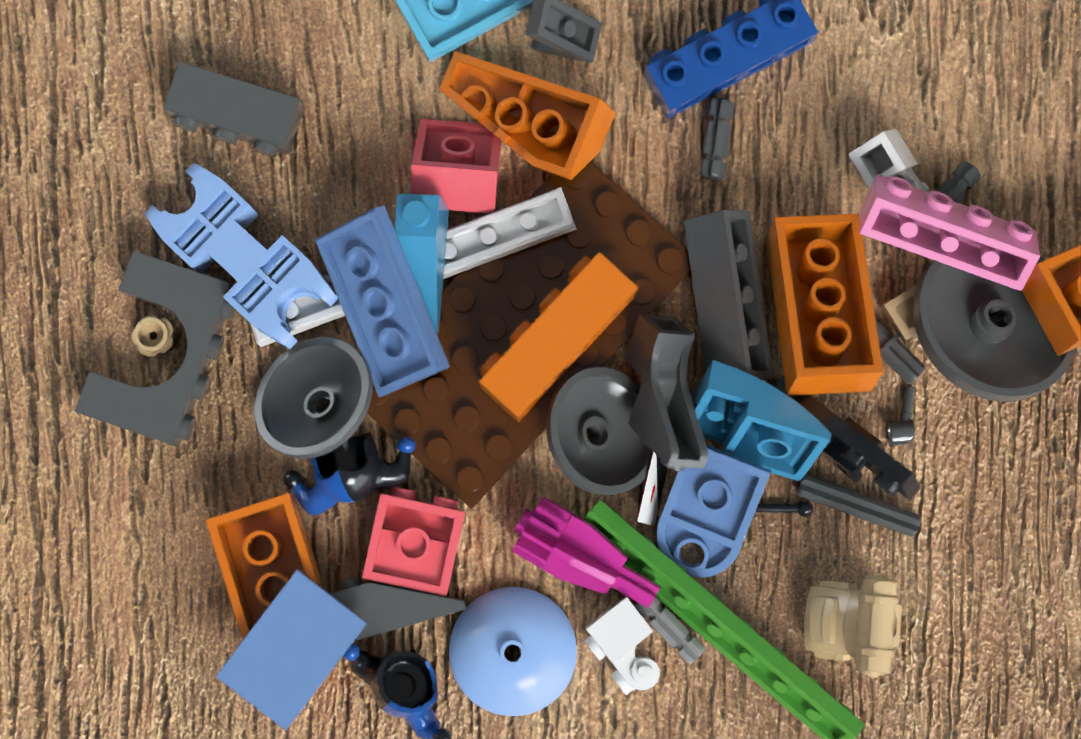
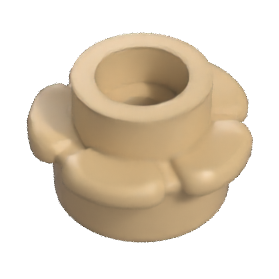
M147 315L140 319L133 329L132 340L135 345L139 346V351L142 354L154 357L157 353H166L172 347L173 338L171 334H173L174 329L167 319H159L156 315ZM152 332L157 333V338L155 340H152L150 338V334Z

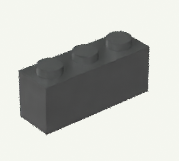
M180 61L163 110L173 119L172 124L176 127L191 132H196L197 128L201 127L213 131L212 137L233 145H236L238 139L253 144L252 149L254 151L271 157H276L278 152L290 154L305 109L299 98Z

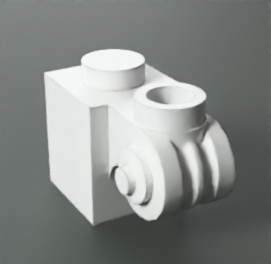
M897 129L883 131L848 154L869 189L876 174L887 178L891 176L900 177L908 181L912 187L926 192L929 190L926 183L921 182L912 168L918 165Z
M624 596L585 627L590 636L584 641L599 661L605 656L609 658L617 669L611 676L627 695L635 689L648 690L654 687L658 682L660 674L657 664L651 658L646 656L635 657L636 645L654 631L630 600Z

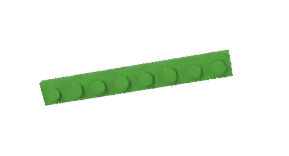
M599 500L583 519L593 524L628 556L624 565L661 586L656 595L658 600L820 738L855 739L859 735L865 724L856 718L847 706L836 701L820 687L814 678L806 675L796 667L780 649L773 647L756 633L747 621L736 616L721 603L714 593L707 591L689 576L681 565L674 563L656 548L648 537L641 535L629 525L615 509L608 507Z

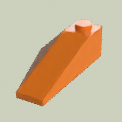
M454 51L439 90L533 167L572 180L601 151L615 116V112L600 98Z

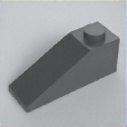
M360 576L335 583L337 592L330 593L368 622L355 641L467 609L464 599L377 582L362 584Z

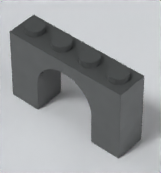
M133 250L119 291L129 297L170 310L179 318L187 336L185 359L179 370L170 379L152 387H135L89 371L75 412L180 447L182 439L188 441L196 422V417L191 415L196 400L202 401L209 387L210 376L206 375L211 359H218L224 344V336L220 335L225 319L231 320L236 311L223 298L233 286L228 282Z

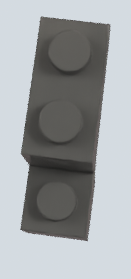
M639 313L624 359L643 381L628 425L641 437V441L654 451L661 459V463L667 468L676 471H683L685 468H704L708 459V450L687 383V365L695 335L676 317Z

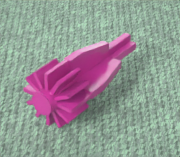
M544 496L534 512L526 508L514 529L521 536L512 552L560 580L607 594L610 587L647 608L652 604L661 587L624 565L628 556L593 524Z

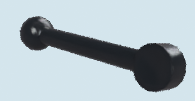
M806 500L801 501L798 505L758 504L755 512L798 513L802 517H809L813 513V505Z

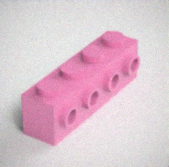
M876 174L860 208V234L1022 291L1040 258L1037 231H1034L1028 224L1019 220H1011L1009 222L995 217L990 211L977 205L968 207L956 203L942 192L920 190L912 187L908 181L900 177L891 176L887 178Z

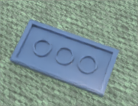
M385 206L376 207L315 239L360 353L370 368L373 385L378 397L393 393L450 367Z

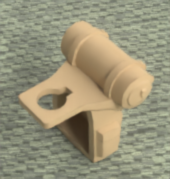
M877 574L864 578L862 589H857L855 584L845 581H821L819 586H810L804 615L805 650L814 652L817 658L835 661H848L854 657L856 658V670L869 677L877 678L878 676L891 673L892 658H894L895 650L892 648L898 647L900 640L902 606L898 604V583L885 575Z

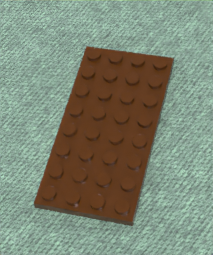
M591 162L572 180L551 174L528 198L531 199L561 187L576 230L461 272L442 291L440 326L437 336L450 367L382 397H378L373 385L372 399L367 414L397 441L401 437H411L416 443L415 450L411 454L471 509L478 504L546 429L548 407L561 383L579 371L593 367H603L633 334L639 313L651 315L691 271L688 249ZM600 252L638 287L634 299L518 423L481 389L479 381L482 376L479 370L496 351L501 356L512 346L509 343L511 341L509 337L526 319L531 324L534 323L541 315L538 312L540 310L539 305L553 289L557 287L562 292L570 284L567 281L570 277L568 274L584 256L592 260Z

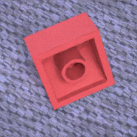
M420 118L411 164V194L440 195L449 210L466 211L470 214L495 212L502 141L481 123Z

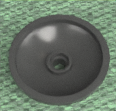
M332 337L308 339L295 344L291 349H287L267 369L256 392L254 418L261 437L279 453L299 459L318 457L341 446L359 428L371 403L373 381L368 363L352 345Z
M593 367L569 376L555 391L546 417L547 441L557 466L576 486L597 495H615L627 492L638 486L648 475L653 450L641 441V437L628 425L641 386L628 375L615 369ZM586 430L591 434V441L587 438Z

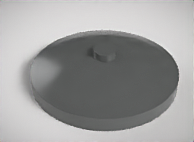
M1040 256L1036 264L1045 261V259ZM935 260L926 268L918 282L914 296L913 315L919 341L937 370L946 379L965 392L992 401L1010 402L1027 399L1041 393L1054 384L1071 365L1077 348L1057 356L1022 291Z

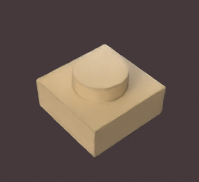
M918 284L881 306L896 332L901 335L900 338L903 342L917 334L914 324L913 303Z

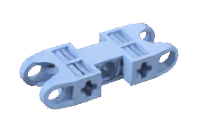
M192 163L185 170L193 179L191 183L196 193L195 201L191 208L183 213L173 214L166 210L160 212L154 205H151L145 212V216L160 238L196 272L203 274L214 261L221 265L237 280L223 298L260 332L284 347L291 349L298 342L289 333L291 327L286 319L287 308L291 302L306 296L312 297L317 301L321 298L331 307L338 300V296L316 266L283 235L266 250L245 230L259 214L220 177L198 164Z

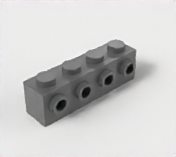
M720 210L684 220L685 242L690 260L691 283L695 295L698 316L697 325L701 337L704 371L706 372L712 360L744 371L762 381L773 379L774 374L750 211Z

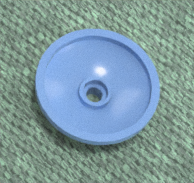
M522 587L495 589L472 601L457 619L449 644L451 670L463 693L479 707L505 716H520L534 713L555 701L571 680L577 658L575 634L570 621L562 609L542 593ZM517 645L521 649V656L518 660L510 661L505 657L504 650L507 646Z

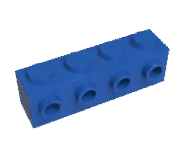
M760 0L758 2L760 7L747 14L743 9L732 13L722 20V27L711 33L707 29L694 33L685 40L686 46L674 52L667 48L653 55L648 60L650 65L646 66L644 78L665 117L669 119L812 44L818 31L801 0Z

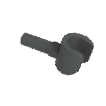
M905 387L900 421L888 422L887 440L889 445H906L915 434L914 423L911 421L915 395L914 387Z

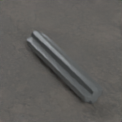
M805 475L798 486L797 494L800 497L907 536H915L921 523V517L916 513L811 475Z

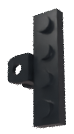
M783 375L773 387L786 394ZM811 395L789 396L815 416L831 432V439L822 452L834 467L855 483H858L863 477L861 470L866 467L876 475L873 478L875 483L891 496L899 492L910 501L921 489L914 473L885 452L881 441L848 417L844 421Z

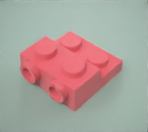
M393 487L391 494L381 493L362 578L447 596L466 510L458 509L459 500L434 495L433 503L417 500L418 491L407 488Z

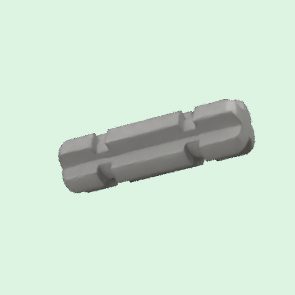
M655 597L649 608L635 601L634 607L644 618L648 617L650 619L649 624L673 648L676 646L679 649L677 653L687 663L695 662L703 654L704 646L694 636L690 637L688 635L689 631L666 607L662 608L660 606L661 602L657 597Z

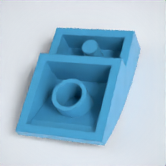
M712 360L691 396L704 438L722 443V451L770 469L771 473L801 481L831 439V432L798 402L761 379L715 360Z

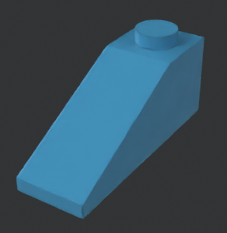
M397 194L394 230L436 334H439L449 209L440 195Z

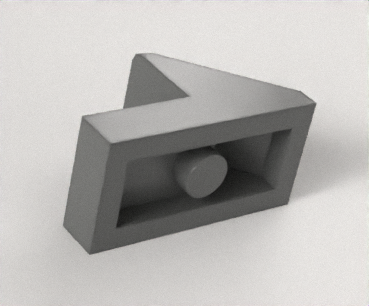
M533 0L525 35L533 38L531 48L535 51L585 63H593L602 23L560 0Z

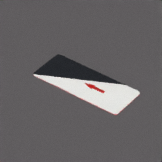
M654 451L637 519L638 522L654 526L656 523L668 468L661 463V459Z

